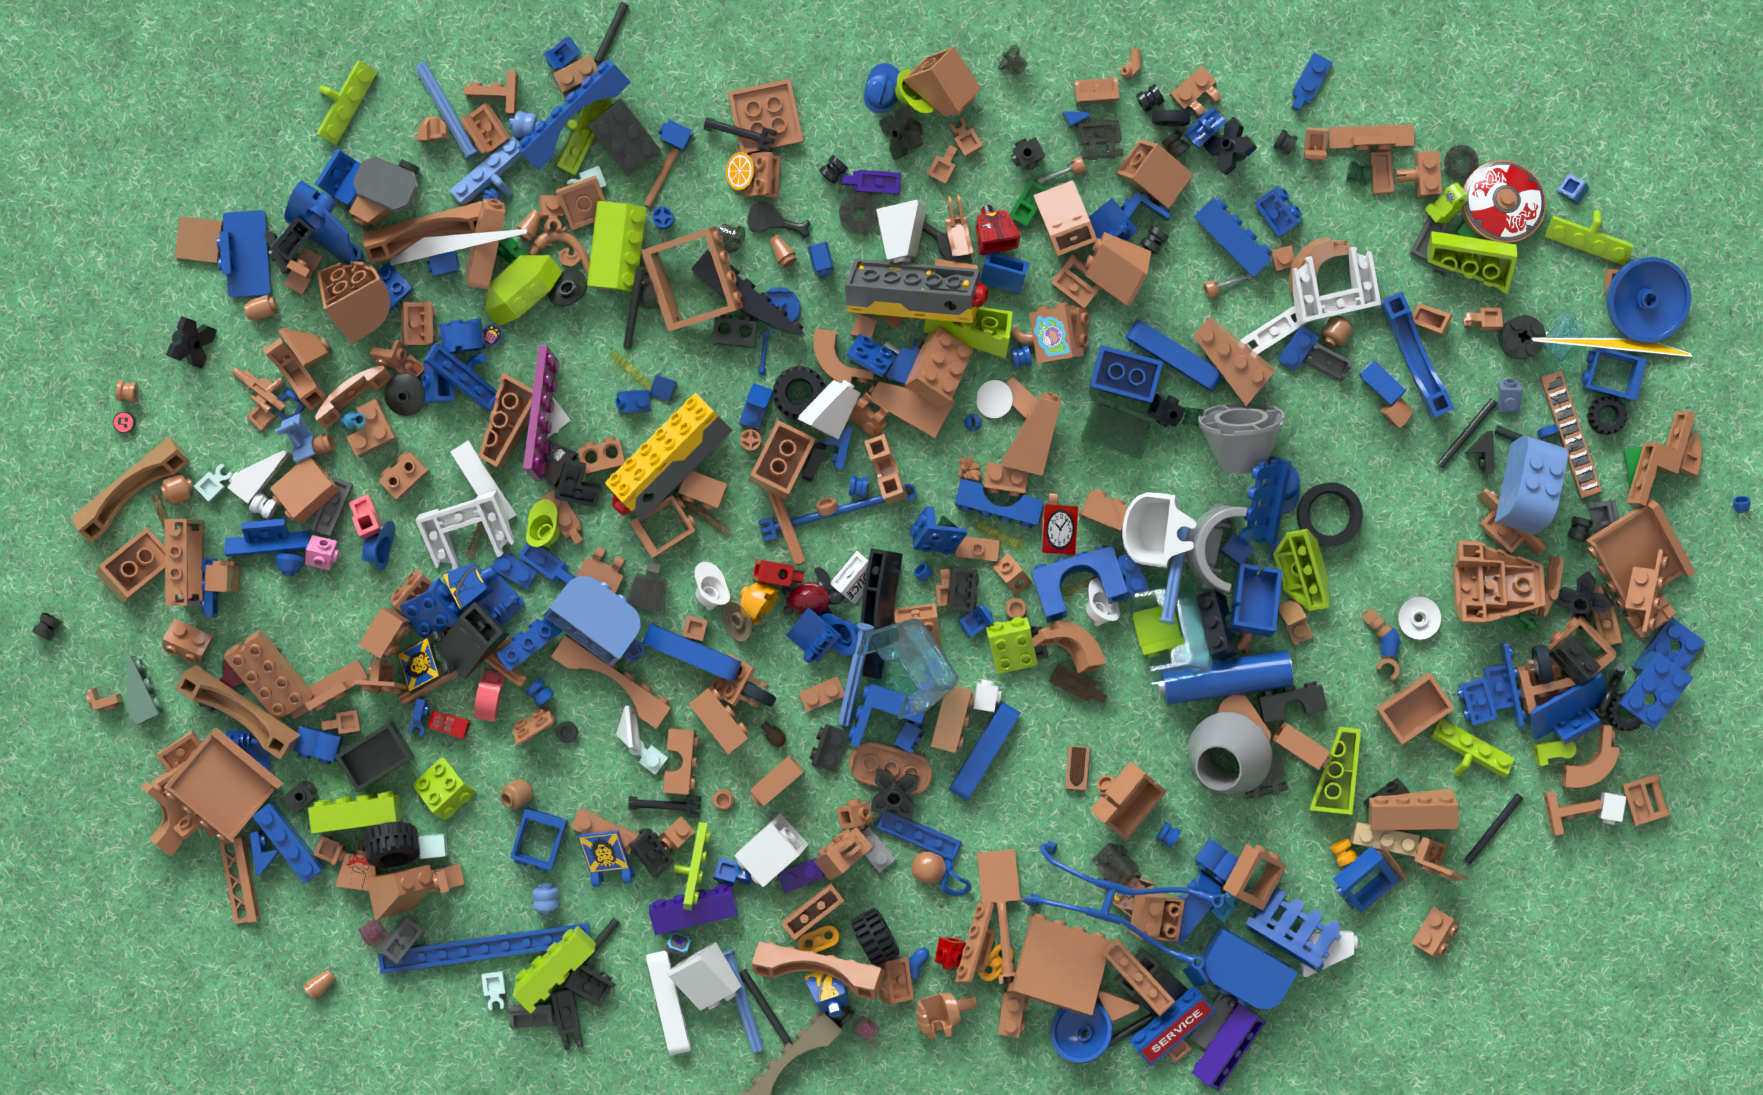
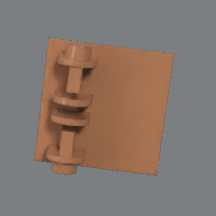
M548 705L544 708L536 709L530 717L515 723L512 730L517 746L523 742H528L534 738V735L537 736L538 732L542 733L544 732L543 729L547 730L554 725V722L557 720L551 714Z

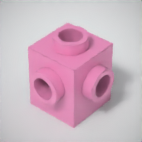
M312 535L306 548L305 564L330 570L333 562L337 563L340 551L337 550V541Z

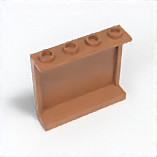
M1652 499L1647 501L1646 506H1638L1586 540L1589 548H1587L1589 554L1599 563L1597 569L1602 576H1606L1608 589L1615 593L1617 597L1615 599L1616 604L1621 610L1625 609L1630 614L1633 613V610H1627L1625 604L1633 566L1655 570L1659 549L1664 550L1666 557L1669 558L1668 567L1666 570H1663L1662 575L1664 577V585L1681 574L1690 577L1696 573L1660 504Z
M214 728L163 788L167 790L165 795L172 801L176 802L178 799L184 804L182 807L184 811L191 816L195 813L201 819L198 822L205 828L209 829L212 827L217 831L215 834L217 838L224 843L227 840L233 843L235 836L271 793L278 789L283 782L218 728Z
M1034 914V916L1027 917L1026 920L1029 921L1014 981L1009 983L1007 992L1084 1016L1093 1015L1107 960L1102 951L1111 941L1105 939V935L1093 932V935L1085 933L1086 929L1081 927H1066L1067 923L1063 921H1048L1044 915Z

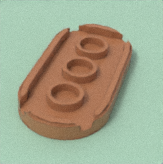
M865 742L856 747L850 755L849 767L851 773L859 782L878 787L875 784L877 769L889 770L896 782L906 773L918 775L917 790L908 795H916L923 792L929 787L932 780L930 763L924 756L913 752L911 754L906 750L877 742Z

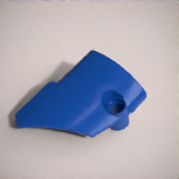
M301 180L295 186L287 203L284 214L285 222L290 224L298 216L314 229L309 238L328 250L332 255L347 265H350L351 261L362 262L363 254L361 250L351 243L349 232L331 214L337 202L327 194L319 193V191ZM354 251L358 252L357 258L354 254Z

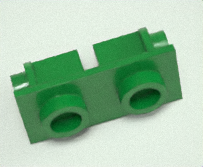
M512 237L499 240L496 254L500 257L503 256L509 262V265L520 255H530L522 247L516 252L514 249L518 246V243Z
M1529 611L1503 618L1525 636L1530 630L1533 631L1537 626L1536 622L1539 620L1535 615H1531Z

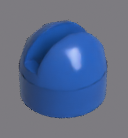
M976 414L968 415L964 422L965 427L969 431H977L982 423L980 417ZM971 417H975V428H971Z
M1737 496L1733 499V507L1737 513L1742 514L1749 511L1751 506L1749 497Z
M921 563L914 570V576L920 581H928V577H932V570L926 563Z

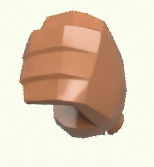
M940 993L919 999L916 1009L918 1029L929 1039L936 1038V1031L939 1029L944 1030L946 1037H951L955 1027L961 1023L960 1013L978 1008L975 996L971 995L956 1001L951 993Z

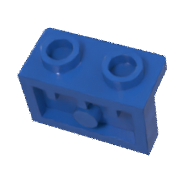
M1280 186L1275 187L1254 202L1278 238L1303 220L1301 210L1296 205L1293 206L1289 200L1288 192Z
M1486 677L1466 683H1459L1460 688L1457 689V694L1460 702L1464 701L1466 709H1463L1466 722L1470 721L1471 725H1477L1498 719Z

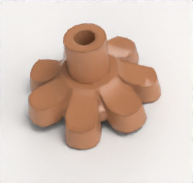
M971 456L962 457L959 460L961 466L957 474L960 479H971L975 482L981 477V472L977 470L980 465L977 462L972 463L973 458Z

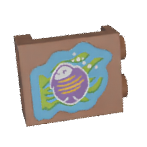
M1067 302L1055 304L1053 309H1050V306L1038 307L1037 312L1029 313L1037 364L1084 356L1083 348H1076L1070 314V311L1076 310L1075 305L1068 306Z

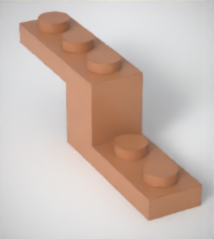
M1676 411L1666 446L1658 442L1644 443L1626 503L1632 506H1646L1650 497L1652 483L1656 477V470L1664 474H1678L1682 466V458L1688 445V438L1694 425L1696 413Z

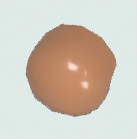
M924 851L917 854L914 858L911 871L919 882L935 884L942 880L946 864L942 856Z

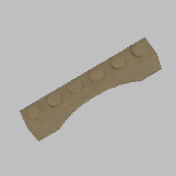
M817 1012L810 1019L812 1024L807 1029L801 1028L795 1035L797 1039L791 1045L788 1042L780 1051L782 1055L777 1060L773 1058L766 1065L768 1070L763 1075L759 1073L751 1081L753 1086L748 1091L743 1089L739 1095H771L778 1075L791 1060L805 1051L828 1046L843 1031V1027H840L838 1022L831 1018L827 1012L821 1014Z

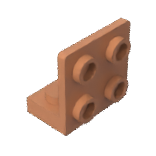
M935 603L893 609L901 658L942 652Z

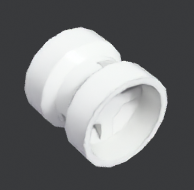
M258 492L250 504L249 511L260 513L264 519L269 520L273 516L278 503L274 499L269 500L263 493Z

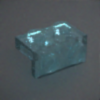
M1567 309L1564 314L1560 313L1555 320V326L1551 331H1546L1545 338H1580L1587 327L1576 320L1575 314ZM1542 342L1544 350L1560 361L1564 360L1574 346Z

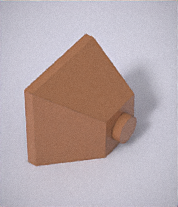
M283 328L279 330V333L305 367L312 368L331 355L329 351L331 346L324 337L320 338L317 335Z

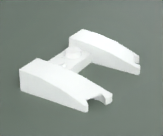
M1349 247L1352 289L1319 296L1312 256L1306 257L1304 259L1306 263L1298 270L1293 268V296L1297 322H1307L1381 305L1372 252L1367 251L1364 256L1356 253V247Z
M497 490L479 495L474 500L439 510L438 508L419 514L415 520L436 568H439L440 562L451 563L452 570L460 568L448 532L482 521L497 557L504 553L501 548L508 541L511 545L514 543L509 521Z

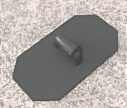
M377 156L363 161L353 180L358 196L395 212L410 206L419 187L414 172Z

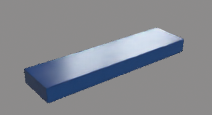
M889 810L881 814L876 825L878 830L952 861L955 860L962 843L958 839L906 817H901L899 814Z

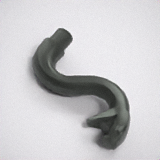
M1620 663L1615 667L1611 682L1601 704L1595 710V715L1600 721H1603L1606 717L1607 708L1625 674L1624 664Z

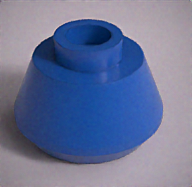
M278 554L275 557L278 571H282L284 576H295V573L300 572L305 562L303 557L299 555Z

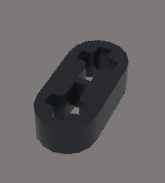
M817 441L802 479L812 483L827 445Z

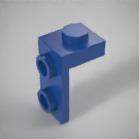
M1136 192L1131 200L1127 198L1121 206V209L1128 218L1139 203L1166 221L1171 217L1168 213V208L1161 204L1155 205L1151 202V197L1143 192L1140 194Z

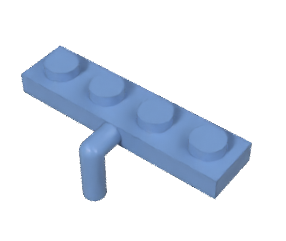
M512 136L511 139L450 189L462 206L468 204L492 182L505 197L512 196V191L499 176L523 156L517 148L520 142L516 137Z

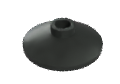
M578 270L563 271L552 289L547 293L549 300L554 305L560 307L576 303L586 292L587 279Z
M399 374L391 378L387 383L384 392L385 400L393 412L403 416H410L419 412L425 405V389L421 380L414 375ZM402 392L407 395L406 400L400 397Z

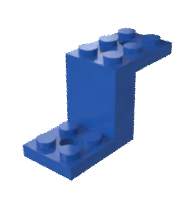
M1673 617L1665 622L1632 666L1640 675L1618 704L1655 730L1693 679L1684 670L1705 641ZM1673 640H1677L1680 643V649L1677 652L1670 650L1669 645ZM1652 693L1655 701L1652 705L1648 706L1644 702V697L1646 694Z
M933 659L932 663H927L924 675H927L925 683H920L917 692L920 699L872 682L870 686L866 685L862 695V699H865L863 707H858L855 719H858L857 726L851 727L848 739L851 740L850 745L859 747L872 707L921 724L942 662Z

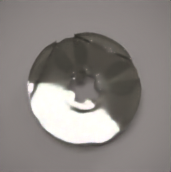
M862 191L852 193L840 205V222L850 233L858 235L868 234L879 224L876 209H880V205L868 193ZM857 208L860 210L862 208L865 209V217L863 219L855 217V210Z

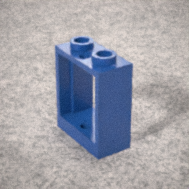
M1594 347L1593 350H1590L1586 359L1589 365L1587 371H1584L1581 377L1582 389L1630 402L1636 401L1647 359L1606 348ZM1599 355L1632 364L1625 393L1592 384Z
M527 807L524 811L510 858L515 859V863L527 866V863L535 865V869L542 872L552 870L568 819ZM529 819L559 828L549 861L520 853Z
M1372 846L1333 878L1338 885L1335 888L1337 892L1345 898L1344 901L1351 909L1356 907L1360 913L1365 911L1400 881L1385 859ZM1376 868L1381 871L1355 895L1350 891Z

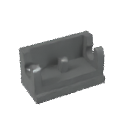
M1315 343L1303 363L1341 383L1346 378V374L1354 362Z
M1615 499L1588 504L1590 518L1593 521L1594 535L1619 519Z
M408 917L401 918L376 949V952L379 955L385 956L388 962L397 964L423 930Z
M535 1003L536 1009L531 1014L521 1004L510 1005L508 1007L510 1028L554 1026L553 1003Z

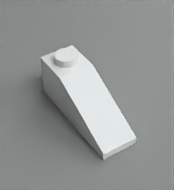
M283 450L241 470L239 473H234L229 480L231 484L227 488L246 503L251 504L255 495L264 489L291 453Z

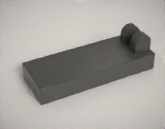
M334 476L331 479L340 491L318 509L310 528L327 537L332 536L353 486L352 483Z
M1219 992L1211 1003L1216 1012L1192 1031L1189 1038L1207 1049L1209 1043L1215 1039L1220 1027L1226 1023L1231 1016V1011L1239 1002L1231 996Z

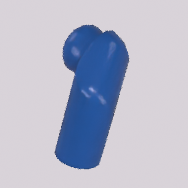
M927 948L918 949L910 957L911 978L916 979L920 977V967L928 960L930 954Z

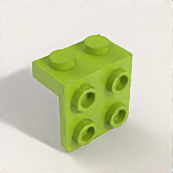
M1164 605L1137 611L1132 615L1141 654H1147L1148 658L1159 656L1162 650L1168 649L1169 653L1181 650L1180 646L1185 645L1184 638L1180 633L1176 613H1174L1173 620L1176 621L1174 625L1163 624L1158 621L1159 618H1162Z
M1017 617L1011 621L995 622L990 626H986L996 673L1002 674L1037 665L1027 617Z
M440 758L413 784L414 789L432 813L444 821L452 817L476 793L472 786L459 777L445 758Z

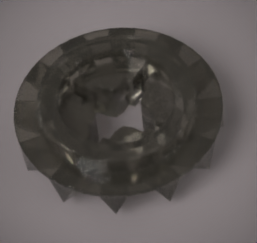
M1466 145L1452 147L1446 153L1444 160L1447 173L1452 175L1453 178H1468L1478 167L1476 152ZM1465 154L1464 162L1467 165H1462L1457 170L1458 163L1454 159H1460Z

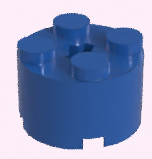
M481 318L470 319L467 322L455 320L450 321V323L440 324L442 347L449 353L460 354L472 350L486 349Z

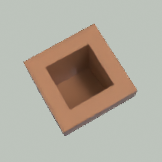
M1402 397L1392 406L1387 403L1380 410V413L1397 428H1401L1413 412L1412 408Z

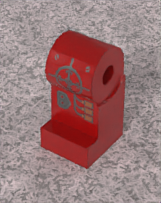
M432 710L428 728L465 739L471 720Z

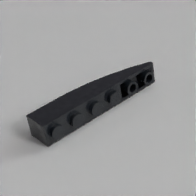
M707 249L691 270L726 300L711 252ZM730 264L731 271L736 276L737 289L742 294V297H740L743 308L740 309L741 311L783 332L801 338L805 336V333L802 331L804 327L795 319L791 322L786 317L788 313L779 305L777 308L771 305L772 299L764 292L761 294L754 290L756 286L747 278L742 280L738 276L740 272Z
M873 548L870 550L863 590L861 623L872 625L874 630L870 634L862 675L881 679L903 554Z

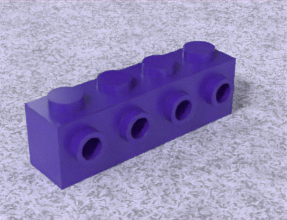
M720 884L714 887V889L697 890L699 892L697 905L693 904L692 911L683 909L684 894L676 895L673 899L666 901L659 899L649 904V915L655 936L737 916L738 905L732 885Z
M1239 1003L1231 1011V1016L1226 1023L1220 1027L1215 1039L1209 1043L1206 1052L1196 1062L1191 1073L1209 1087L1219 1091L1267 1021L1249 1007Z

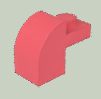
M367 494L349 502L354 515L352 519L359 537L365 540L378 534L383 527V523L377 514L371 496Z
M484 670L477 690L474 718L495 722L500 706V695L505 682V676L500 672Z

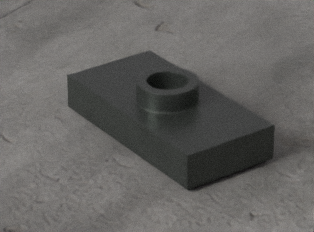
M272 231L264 233L270 247L268 253L272 261L277 262L281 273H290L291 269L287 268L289 261L271 248V245L278 238L276 233Z

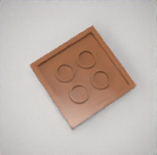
M791 79L728 92L736 127L757 133H762L763 127L777 131V136L770 134L767 136L775 139L774 144L765 143L766 146L772 148L803 142ZM737 136L740 152L749 154L764 151L757 148L759 142Z

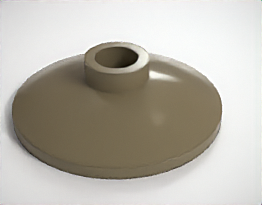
M731 600L722 608V620L726 624L731 637L737 641H745L752 634L751 618L745 610L744 612L747 617H744L740 608L744 610L742 605L737 601Z

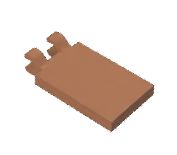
M597 547L592 560L585 557L576 577L589 576L599 582H605L611 587V591L616 594L624 578V575L619 572L625 559L616 556L612 566L601 561L606 550Z

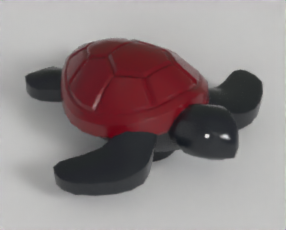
M817 567L814 569V572L817 575L818 584L807 582L799 585L794 590L787 586L782 588L784 596H787L786 602L788 604L784 608L783 614L788 616L795 611L803 615L808 607L817 615L833 614L828 605L840 604L845 597L839 592H827L831 583L830 576L823 568Z

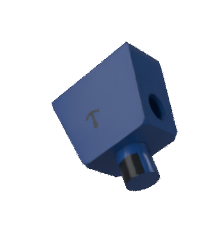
M915 338L911 350L902 347L886 378L905 385L924 341Z

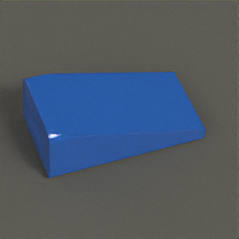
M1374 360L1359 374L1361 380L1391 406L1406 392V389Z

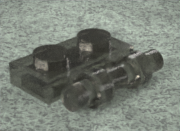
M1119 120L1085 122L1076 125L1079 146H1088V151L1080 152L1082 160L1096 161L1097 158L1112 160L1123 156V149H1115L1114 144L1122 141ZM1106 144V149L1097 150L1096 145Z
M1280 755L1272 756L1271 768L1263 780H1270L1271 785L1261 788L1257 786L1255 789L1245 793L1246 800L1251 798L1256 800L1264 795L1272 793L1277 795L1281 791L1288 790L1286 782L1278 783L1277 780L1278 777L1285 776Z

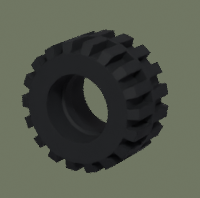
M792 366L781 372L780 376L776 378L773 386V399L777 408L785 416L797 420L799 415L826 387L822 377L816 371L809 367ZM798 380L807 382L812 388L810 401L800 406L791 403L787 397L789 385Z
M387 822L376 825L364 833L366 861L372 866L384 868L397 867L412 862L420 855L417 828L411 823Z
M872 908L851 920L856 937L872 964L880 966L899 955V947L877 909Z

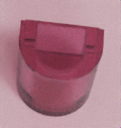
M375 918L358 928L361 937L368 946L389 934L380 919L375 920Z
M863 1016L852 1032L868 1043H871L878 1034L879 1026Z

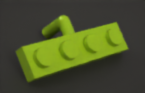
M357 60L339 93L324 85L319 87L321 94L335 101L318 129L317 135L337 145L378 71Z
M604 98L594 101L582 108L576 121L568 120L564 127L570 129L571 133L555 166L572 175H576L595 136L587 124L609 108L613 99Z
M1600 210L1593 212V223L1590 228L1553 215L1545 231L1546 238L1624 266L1633 249L1632 243L1598 232L1602 224Z
M1442 718L1436 722L1430 736L1432 739L1464 756L1463 761L1453 770V774L1456 777L1461 776L1470 767L1471 762L1474 761L1505 778L1508 776L1515 759Z
M699 822L691 866L675 864L674 873L689 875L683 902V909L692 911L693 904L697 905L699 892L696 891V886L701 884L703 871H700L701 863L705 864L707 851H703L705 843L709 844L711 831H707V823Z

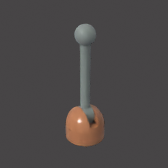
M1079 156L1071 161L1069 168L1044 178L1038 177L1036 182L1043 185L1045 181L1070 171L1078 175L1087 172L1082 157Z
M1247 272L1244 276L1221 284L1214 280L1204 282L1203 288L1207 298L1210 299L1217 296L1222 287L1245 279L1251 280L1253 277Z

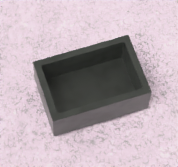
M622 99L616 101L587 124L628 177L661 151Z
M394 721L341 751L335 755V758L356 792H359L412 760L415 756Z

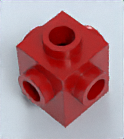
M939 937L935 962L943 965L942 968L945 970L954 971L960 965L966 942L956 937Z

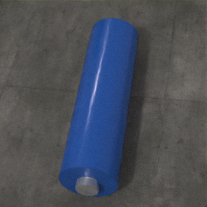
M1287 650L1228 658L1222 661L1214 660L1161 668V680H1158L1159 694H1164L1166 705L1293 687V670Z

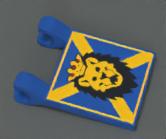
M619 830L581 834L578 836L590 871L593 887H600V882L604 881V876L601 872L622 870V879L625 884L632 883V879L635 878V872L630 866Z

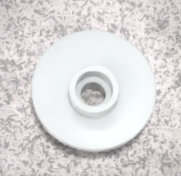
M1414 597L1402 605L1398 615V622L1400 628L1407 636L1413 639H1426L1438 630L1441 623V613L1438 606L1432 600L1425 597ZM1417 614H1420L1422 616V620L1420 622L1415 621V616Z

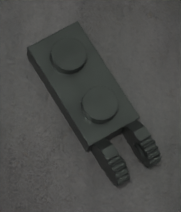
M568 989L551 992L558 1031L562 1037L564 1049L570 1050V1041L567 1033L572 1032L575 1034L577 1047H583L580 1032L581 1026L573 992Z

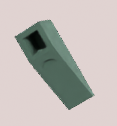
M131 656L127 658L126 707L135 725H139L163 714L161 710L163 704L158 696L155 697L152 691L154 685L149 677L146 678L143 672L145 666L140 658L137 659L136 656Z

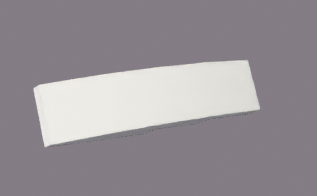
M469 440L450 451L478 496L497 490L508 520L516 516L515 510L504 496L503 491Z

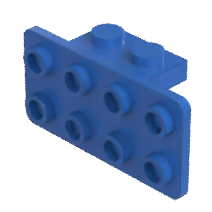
M263 210L224 213V231L219 232L220 237H217V248L221 250L218 267L219 271H222V274L227 276L228 295L230 297H246L270 294L268 242L264 236V233H267L266 213Z
M1602 674L1593 676L1588 681L1572 687L1559 696H1555L1545 704L1535 707L1530 712L1532 737L1538 740L1553 731L1566 745L1599 727L1601 721L1592 710L1600 706L1605 695L1604 676Z

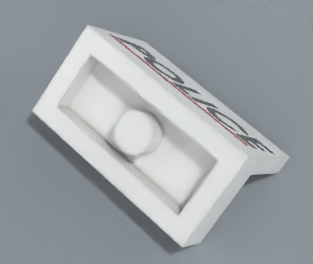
M858 551L855 552L830 583L853 604H856L863 595L869 562Z

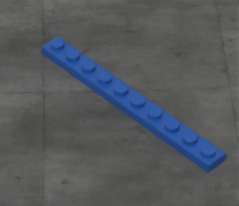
M587 922L410 947L397 964L388 962L385 956L378 954L380 973L547 951L554 942L559 943L569 929L574 930L577 926L591 938L590 925Z

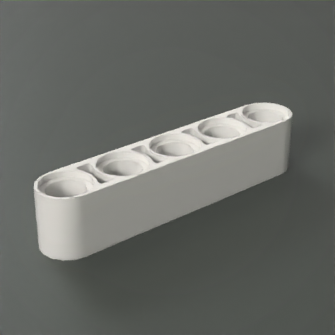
M664 950L647 954V964L669 1054L673 1056L690 1052L691 1044L677 986L666 974L672 969L669 953Z

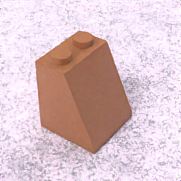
M955 47L926 56L903 79L908 86L944 117L951 114L956 116L963 112L964 106L972 102L976 98L975 94L981 89Z
M1143 139L1138 141L1116 171L1117 175L1132 186L1147 194L1157 204H1161L1168 209L1176 203L1178 195L1189 185L1190 179L1194 175L1159 144Z
M357 196L349 213L354 215V221L367 228L369 224L373 227L377 226L395 212L361 196Z
M1104 232L1101 239L1097 238L1094 243L1093 255H1088L1084 267H1087L1085 276L1125 305L1131 306L1147 276L1151 251Z
M430 865L402 868L366 878L375 920L413 910L434 886Z

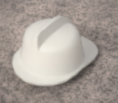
M710 562L699 563L694 571L697 582L695 592L697 600L706 606L707 610H712L718 605L728 603L730 593L722 572L716 565Z
M1098 578L1093 579L1088 588L1089 601L1086 605L1088 616L1094 620L1095 626L1118 620L1120 616L1118 602L1108 604L1100 580Z

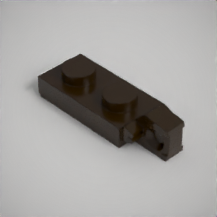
M1060 663L1057 664L1049 679L1050 683L1085 701L1092 702L1095 698L1104 703L1107 695L1098 691L1100 685L1096 684V682Z

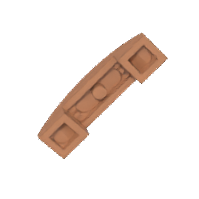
M384 366L373 367L354 375L328 396L315 416L316 420L327 429L343 417L339 410L371 386L377 391L393 378Z

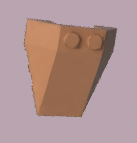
M1457 542L1453 565L1454 605L1461 622L1483 624L1546 605L1544 569L1542 564L1520 556L1509 555L1504 550L1490 548L1482 542Z

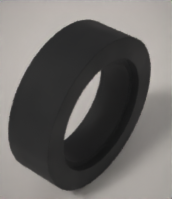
M1334 482L1322 483L1310 488L1302 496L1297 507V522L1300 530L1308 529L1321 546H1338L1348 542L1357 534L1363 520V509L1358 496L1347 486ZM1327 493L1340 496L1345 500L1350 510V519L1346 528L1332 536L1319 533L1312 526L1309 517L1310 507L1314 500Z

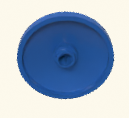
M1642 257L1627 263L1616 273L1607 293V310L1615 328L1624 336L1640 342H1656L1672 335L1684 323L1691 305V289L1683 271L1674 263L1658 257Z

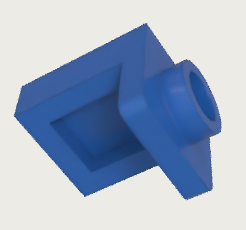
M570 36L565 37L552 50L543 53L547 64L555 71L568 66L582 54Z
M649 390L618 392L616 397L618 413L650 411Z
M984 605L975 607L973 612H968L958 619L957 623L967 638H971L986 626L993 624L994 620L991 611Z

